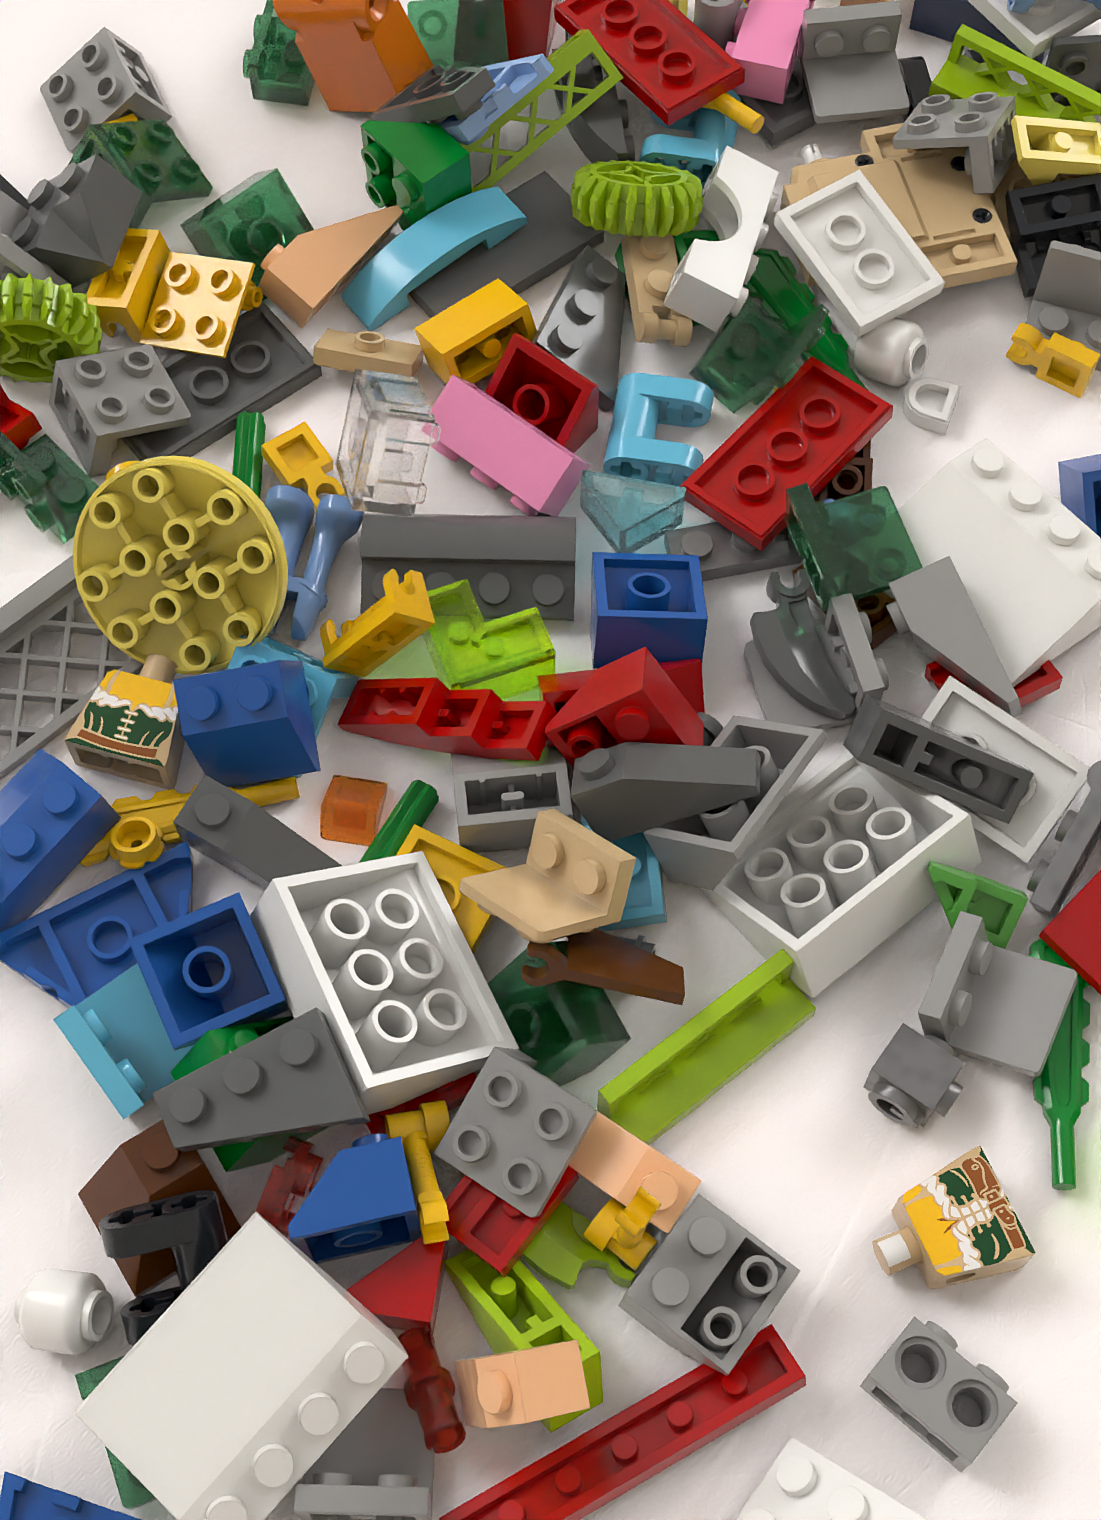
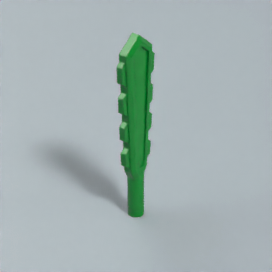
M759 248L756 253L753 252V255L759 257V261L748 283L742 286L749 290L748 295L760 299L762 302L761 310L770 321L779 322L783 326L781 334L791 345L800 346L803 350L801 357L804 361L813 356L867 389L850 367L849 355L847 354L849 345L841 334L832 332L830 329L832 320L824 309L815 307L813 304L815 296L807 284L797 281L795 278L797 270L790 259L780 256L778 251L773 249Z
M1041 938L1030 945L1028 956L1073 969ZM1078 973V981L1042 1073L1032 1082L1034 1100L1042 1106L1043 1115L1050 1126L1052 1188L1056 1190L1076 1189L1074 1125L1081 1114V1107L1089 1102V1083L1081 1076L1082 1069L1090 1063V1044L1082 1038V1030L1090 1025V1003L1083 998V990L1090 985Z

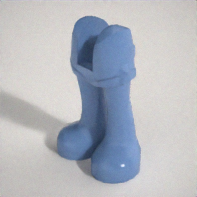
M276 485L268 490L265 506L279 529L286 551L288 585L285 600L296 602L292 617L291 637L294 640L306 641L318 620L320 612L327 606L328 598L325 592L335 558L342 544L358 532L363 521L364 510L357 502L348 497L331 494L323 496L319 501L316 511L315 535L303 578L293 577L304 540L314 518L315 509L311 498L302 490L289 485ZM279 618L268 635L274 634L278 625Z

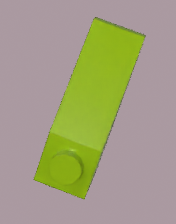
M468 1249L444 1261L445 1270L494 1354L578 1339L590 1408L540 1420L550 1433L603 1403L601 1355L599 1349L519 1259L505 1278Z

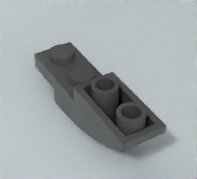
M565 30V42H566V41L569 40L572 36ZM591 54L576 65L574 87L592 89L603 80L602 68L600 65L593 66L592 60L595 58ZM568 73L554 84L566 86ZM615 84L566 126L578 147L592 164L597 161L608 162L610 160L626 161L628 159L635 161L633 136L624 135V129L628 128L629 125L626 99H618ZM554 90L556 102L562 114L566 91ZM573 92L572 105L585 94Z

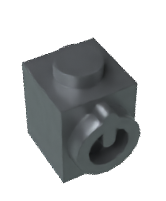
M902 1023L871 1068L863 1087L870 1091L868 1099L872 1105L886 1117L902 1125H911L915 1128H918L920 1125L924 1128L934 1111L945 1117L964 1087L956 1083L955 1079L962 1069L964 1062L955 1057L954 1050L943 1040L932 1035L924 1037Z

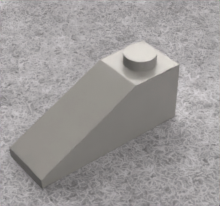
M950 556L888 583L895 602L886 605L899 635L910 631L917 648L973 690L1013 717L1023 714L1019 698Z

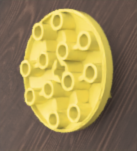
M159 456L136 462L112 475L96 489L82 510L76 526L73 542V567L77 589L93 621L110 642L143 664L149 654H159L177 664L178 667L175 668L177 674H203L226 668L230 664L236 646L244 647L253 640L254 642L250 646H254L256 642H263L273 629L283 609L288 585V565L279 529L259 497L240 479L214 464L184 456Z

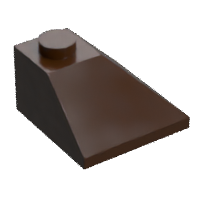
M163 1119L122 1143L78 1193L99 1233L98 1224L100 1220L110 1213L130 1206L198 1190L216 1192L228 1242L241 1229V1225L198 1151L181 1152L175 1149ZM171 1248L134 1257L114 1259L136 1298L146 1294L177 1274Z

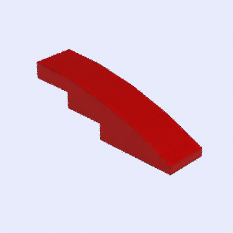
M437 677L360 679L357 681L337 725L343 731L436 752L490 759L539 761L548 740V736L545 734L546 725L558 712L547 701H503L492 689L449 690Z

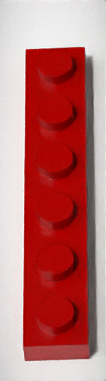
M770 1324L758 1331L727 1376L702 1364L439 1517V1520H580L805 1387L806 1375L773 1325Z

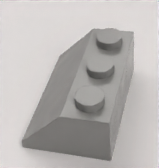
M733 715L710 746L756 749L761 757L760 794L646 830L643 834L668 880L713 891L737 863L828 738L823 729Z

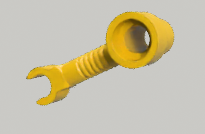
M444 1100L422 1103L417 1111L385 1115V1131L389 1139L401 1137L416 1198L417 1213L424 1244L449 1240L445 1222L449 1221L448 1209L442 1192L439 1190L430 1152L437 1149L450 1126L449 1113Z
M642 1187L638 1188L634 1198L627 1207L612 1197L590 1223L583 1237L602 1252L608 1248L636 1271L658 1243V1240L646 1232L645 1229L662 1203Z

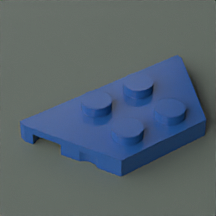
M187 841L163 852L155 862L148 861L140 869H128L0 932V962L68 1009L73 1005L79 1004L137 964L128 942L129 938L192 912L193 854Z

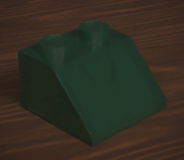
M278 168L253 174L180 224L199 256L255 264L251 280L256 287H258L265 272L260 267V264L277 244L286 248L297 235L314 230ZM264 294L262 301L267 299V297Z
M566 941L549 942L565 956ZM526 948L487 984L519 1047L518 1050L537 1061L534 1070L559 1086H563L596 1069L631 1040V1037L603 988L567 980L544 986H532L525 983L521 977L523 965H529L534 968L546 965L542 958L529 957L526 954Z

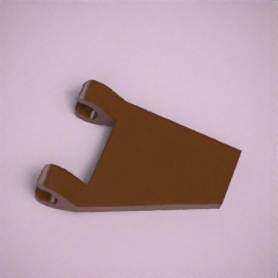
M594 928L590 932H579L564 936L566 937L565 956L550 943H534L530 941L527 945L526 954L529 957H539L546 962V965L540 968H534L529 965L522 966L521 977L529 985L544 986L567 980L683 1005L685 984L682 966L599 929Z

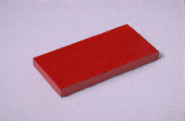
M565 0L554 7L555 21L571 36L575 35L579 30L589 29L623 76L620 82L667 126L745 82V69L668 0Z
M810 356L679 486L680 498L762 551L892 418L893 405L813 356Z

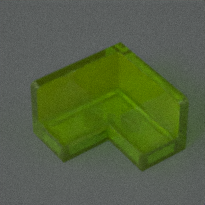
M467 579L427 591L435 624L422 633L438 677L449 690L492 689L503 700L537 689V676L555 674L556 651L537 606L485 623Z

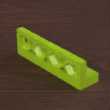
M964 24L956 32L948 58L932 81L928 92L929 96L946 94L950 96V99H968L972 95L981 92H995L998 94V97L1015 96L1016 115L1097 123L1093 115H1101L1100 93ZM966 46L980 53L985 62L978 63L963 55L964 47ZM1013 70L1023 75L1028 84L1022 85L1012 80L1007 71ZM1057 92L1068 99L1071 106L1065 107L1055 102L1050 93Z
M589 29L579 30L546 58L554 68V71L491 123L481 138L469 145L459 143L469 153L491 154L489 175L474 187L472 185V193L491 188L623 78ZM591 53L607 77L592 89L574 87L576 65ZM568 73L566 86L554 84ZM547 89L566 91L564 111L555 120L536 118L538 97ZM573 92L585 94L572 105ZM530 104L529 117L517 116L518 113ZM510 120L528 122L526 144L517 151L499 149L501 128ZM535 123L548 125L534 136ZM493 135L492 148L479 147ZM498 155L510 156L497 167Z
M782 948L599 1089L597 1111L650 1145L814 1016L816 1007L789 978L794 963L792 958Z

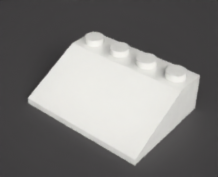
M987 438L950 460L862 544L861 551L893 581L950 556L1013 687L1039 670L1046 661H1052L1101 627V538Z
M847 751L778 805L737 863L713 891L703 888L699 889L766 961L783 948L794 961L789 978L798 988L814 998L938 898L927 870L930 861L971 872L982 863L970 814L929 790L858 761Z
M423 851L272 879L250 914V918L294 1018L314 1008H318L324 1013L368 1115L394 1108L482 1069L494 1046L519 1049Z
M256 1211L75 1410V1415L177 1520H264L409 1356L391 1329Z

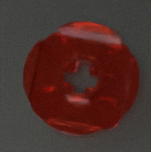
M293 1135L287 1139L282 1149L294 1154L292 1158L287 1157L284 1167L274 1165L256 1209L263 1218L289 1241L291 1240L288 1225L296 1214L293 1211L299 1196L305 1198L307 1192L312 1191L325 1159L314 1154V1143Z

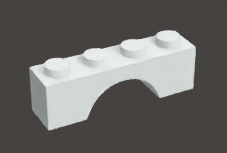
M728 145L726 146L706 179L702 191L704 199L701 214L711 223L720 241L694 239L673 274L663 303L664 306L716 332L728 314L733 317L738 315L749 292L748 289L742 286L748 283L759 261V257L753 255V252L756 253L769 229V225L763 223V221H767L779 197L778 194L772 192L779 173L778 171Z

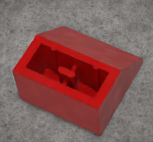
M643 647L598 668L545 728V734L573 768L575 759L583 757L595 749H607L625 742L703 746L704 733L703 721L647 647Z

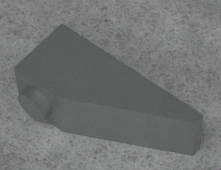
M868 694L843 743L845 748L858 761L1007 824L1010 823L1034 775L1031 770L915 714Z
M625 742L607 749L599 748L592 750L585 756L575 759L571 798L591 830L611 842L759 795L761 757L756 749Z
M207 775L203 776L173 821L182 842L187 841L188 845L265 890L272 879L342 866L257 804Z

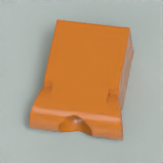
M272 0L275 12L281 22L289 29L297 32L295 43L330 111L375 112L433 66L399 0Z

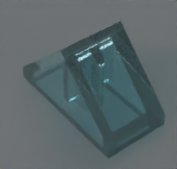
M588 470L582 471L580 507L616 553H633L665 535V531L673 530L682 525L686 487Z

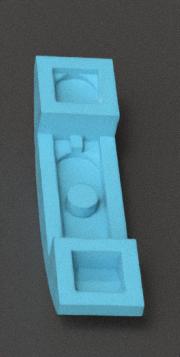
M498 186L460 197L426 215L387 244L350 282L341 294L342 301L368 331H374L410 306L407 297L410 291L480 242L490 250L527 224V217Z

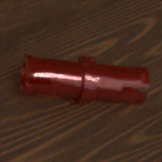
M421 1327L409 1329L398 1337V1340L409 1356L401 1364L406 1378L403 1387L404 1396L408 1406L417 1412L426 1448L429 1451L433 1448L434 1453H446L460 1446L466 1436L464 1425L460 1421L452 1398L456 1387L450 1371L441 1365L432 1332L428 1331L426 1333L425 1328Z

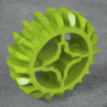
M627 159L626 161H597L593 164L582 166L579 170L575 171L574 183L571 184L570 199L573 217L585 226H592L596 231L605 230L611 234H625L628 237L634 235L645 238L648 236L664 238L667 235L678 236L683 232H689L694 229V226L698 225L699 215L703 209L704 197L702 196L701 180L688 170H680L677 166H665L662 163H648L645 160L636 162Z
M30 272L26 278H17L12 273H8L4 281L0 280V376H9L13 379L14 383L19 380L29 381L30 383H51L55 361L99 353L102 328H100L101 320L97 316V307L88 304L86 294L73 293L71 284L66 283L60 286L54 284L51 276L45 280L34 279Z

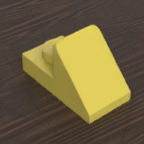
M1015 115L1011 120L1018 164L1033 186L1051 183L1058 173L1077 175L1101 173V123Z

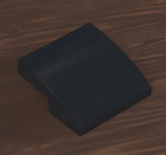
M1101 173L1007 191L1005 200L1011 246L1018 261L1016 269L1024 298L1034 296L1052 241L1074 244L1101 252Z

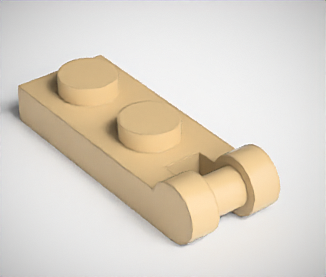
M623 234L621 239L622 254L636 341L653 344L656 339L669 340L671 346L687 347L692 337V320L663 305L673 274L678 267L673 235H667L664 238L659 236H648L645 238L634 235L628 237Z

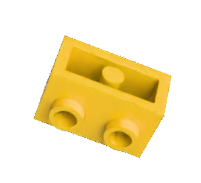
M499 278L414 328L429 368L446 384L452 375L473 384L496 370L513 333H519L529 341H532L537 331L528 303Z

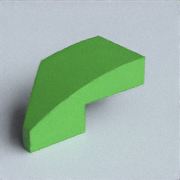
M930 861L927 870L951 929H953L960 911L983 917L988 941L992 942L993 946L1005 949L1029 899L1025 892L968 871Z

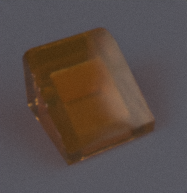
M334 775L321 804V838L369 847L378 834L388 783Z

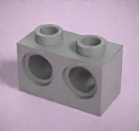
M914 1316L867 1375L860 1387L953 1467L962 1472L973 1463L1018 1402L1007 1394L1009 1386L999 1374L981 1363L975 1367L956 1351L958 1347L956 1340L945 1329L932 1321H927L924 1325ZM913 1353L923 1357L931 1370L930 1381L917 1383L910 1380L901 1368V1356ZM966 1396L978 1404L982 1415L980 1426H966L955 1417L952 1409L954 1397Z

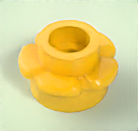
M127 817L118 822L112 829L108 850L111 858L115 861L119 860L122 867L126 869H140L145 866L146 862H155L162 855L165 848L164 842L161 841L163 839V832L146 817Z

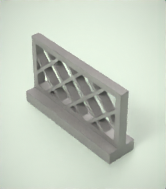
M73 555L0 608V663L21 664L18 689L0 688V699L16 700L13 726L0 725V735L11 736L9 753L0 760V780L75 723L105 677L106 671L116 669L138 675L144 665L135 659H132L130 662L108 660L110 640L95 623L74 622L75 607L83 602L77 589ZM66 614V621H58V619ZM42 631L64 632L61 656L31 654L33 638ZM72 633L103 635L100 660L69 657ZM23 646L22 653H14ZM29 665L59 667L57 692L26 690ZM68 668L97 670V687L86 695L65 693ZM24 701L55 703L53 720L43 728L21 726ZM63 704H72L63 712ZM20 737L28 738L26 741L19 745Z

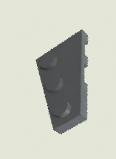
M318 1008L304 1013L152 1093L173 1147L181 1152L254 1141L257 1137L288 1132L299 1134L317 1131L316 1128L343 1123L354 1125L371 1122L326 1017Z

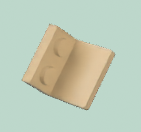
M553 808L537 813L526 864L462 878L459 891L478 903V907L485 913L497 916L516 928L519 935L524 939L534 943H549L556 938L579 932H590L594 928L621 921L636 857Z

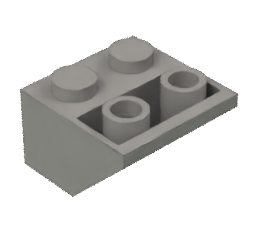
M546 743L539 761L490 759L450 754L460 846L475 853L528 848L531 844L536 817L539 811L554 808L573 819L566 760L556 746L547 747Z
M698 1194L627 1290L618 1306L667 1345L727 1376L796 1279L800 1270L702 1195Z

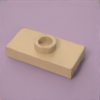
M328 328L314 346L313 363L328 368L409 382L422 365L424 353L421 345L385 339V336L378 332L361 331L351 333Z

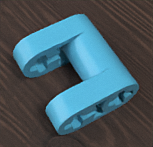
M732 90L727 92V94L741 102V98L737 93ZM700 107L698 110L667 126L650 110L651 117L659 125L670 129L691 131L693 136L692 138L666 134L649 136L643 141L638 162L645 160L648 163H662L665 166H677L680 170H688L701 180L703 189L706 179L726 146L728 145L734 149L738 124L715 109Z
M630 373L620 378L603 463L604 473L609 478L621 483L680 491L679 486L703 464V454L697 448L688 444L655 439L657 424L691 428L705 425L711 417L714 399L711 388L696 380L647 373Z

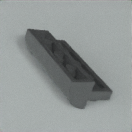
M405 513L364 514L360 540V558L362 560L360 614L364 613L385 596L383 577L391 569H395L399 577V584L404 581V575L410 570L422 573L434 618L574 621L576 517Z

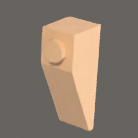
M394 205L297 235L286 248L277 244L260 264V267L265 272L258 287L261 288L262 293L303 328L393 232L404 211L399 206Z
M597 1111V1116L569 1163V1166L576 1170L578 1174L626 1207L634 1198L639 1187L645 1189L662 1203L650 1223L669 1234L702 1182L697 1176L599 1111Z
M578 1339L454 1361L465 1426L494 1428L524 1424L590 1408Z

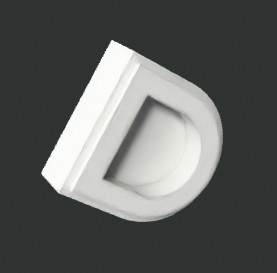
M932 377L917 379L906 390L902 406L903 413L913 425L945 435L962 386Z

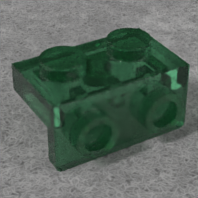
M272 0L266 1L263 15L257 14L255 17L253 28L254 44L252 49H246L244 53L243 76L250 79L253 99L308 106L315 80L295 43L297 32L289 29L281 22L275 12Z

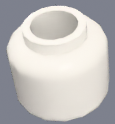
M896 317L858 338L853 333L850 342V352L854 355V364L859 374L866 378L898 387L906 384L911 378H917L922 373L928 360L929 343L924 339L922 328L919 325Z
M45 1268L34 1275L28 1285L18 1294L14 1307L15 1320L19 1324L22 1337L32 1349L71 1355H82L93 1348L97 1341L99 1342L104 1339L110 1330L114 1315L112 1295L106 1291L104 1283L96 1274L55 1268Z

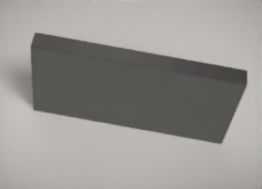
M543 171L505 194L527 217V224L490 250L480 242L408 294L430 318L497 278L518 295L575 260L577 255L587 245L595 248L603 243L604 230L596 231L592 226H585L574 218L571 196L546 171Z
M262 302L259 307H253L252 310L246 311L238 317L225 358L180 351L162 362L191 413L189 424L123 437L121 439L139 461L159 456L192 457L236 429L237 417L241 412L263 413L321 377V366L313 363V356L271 309Z

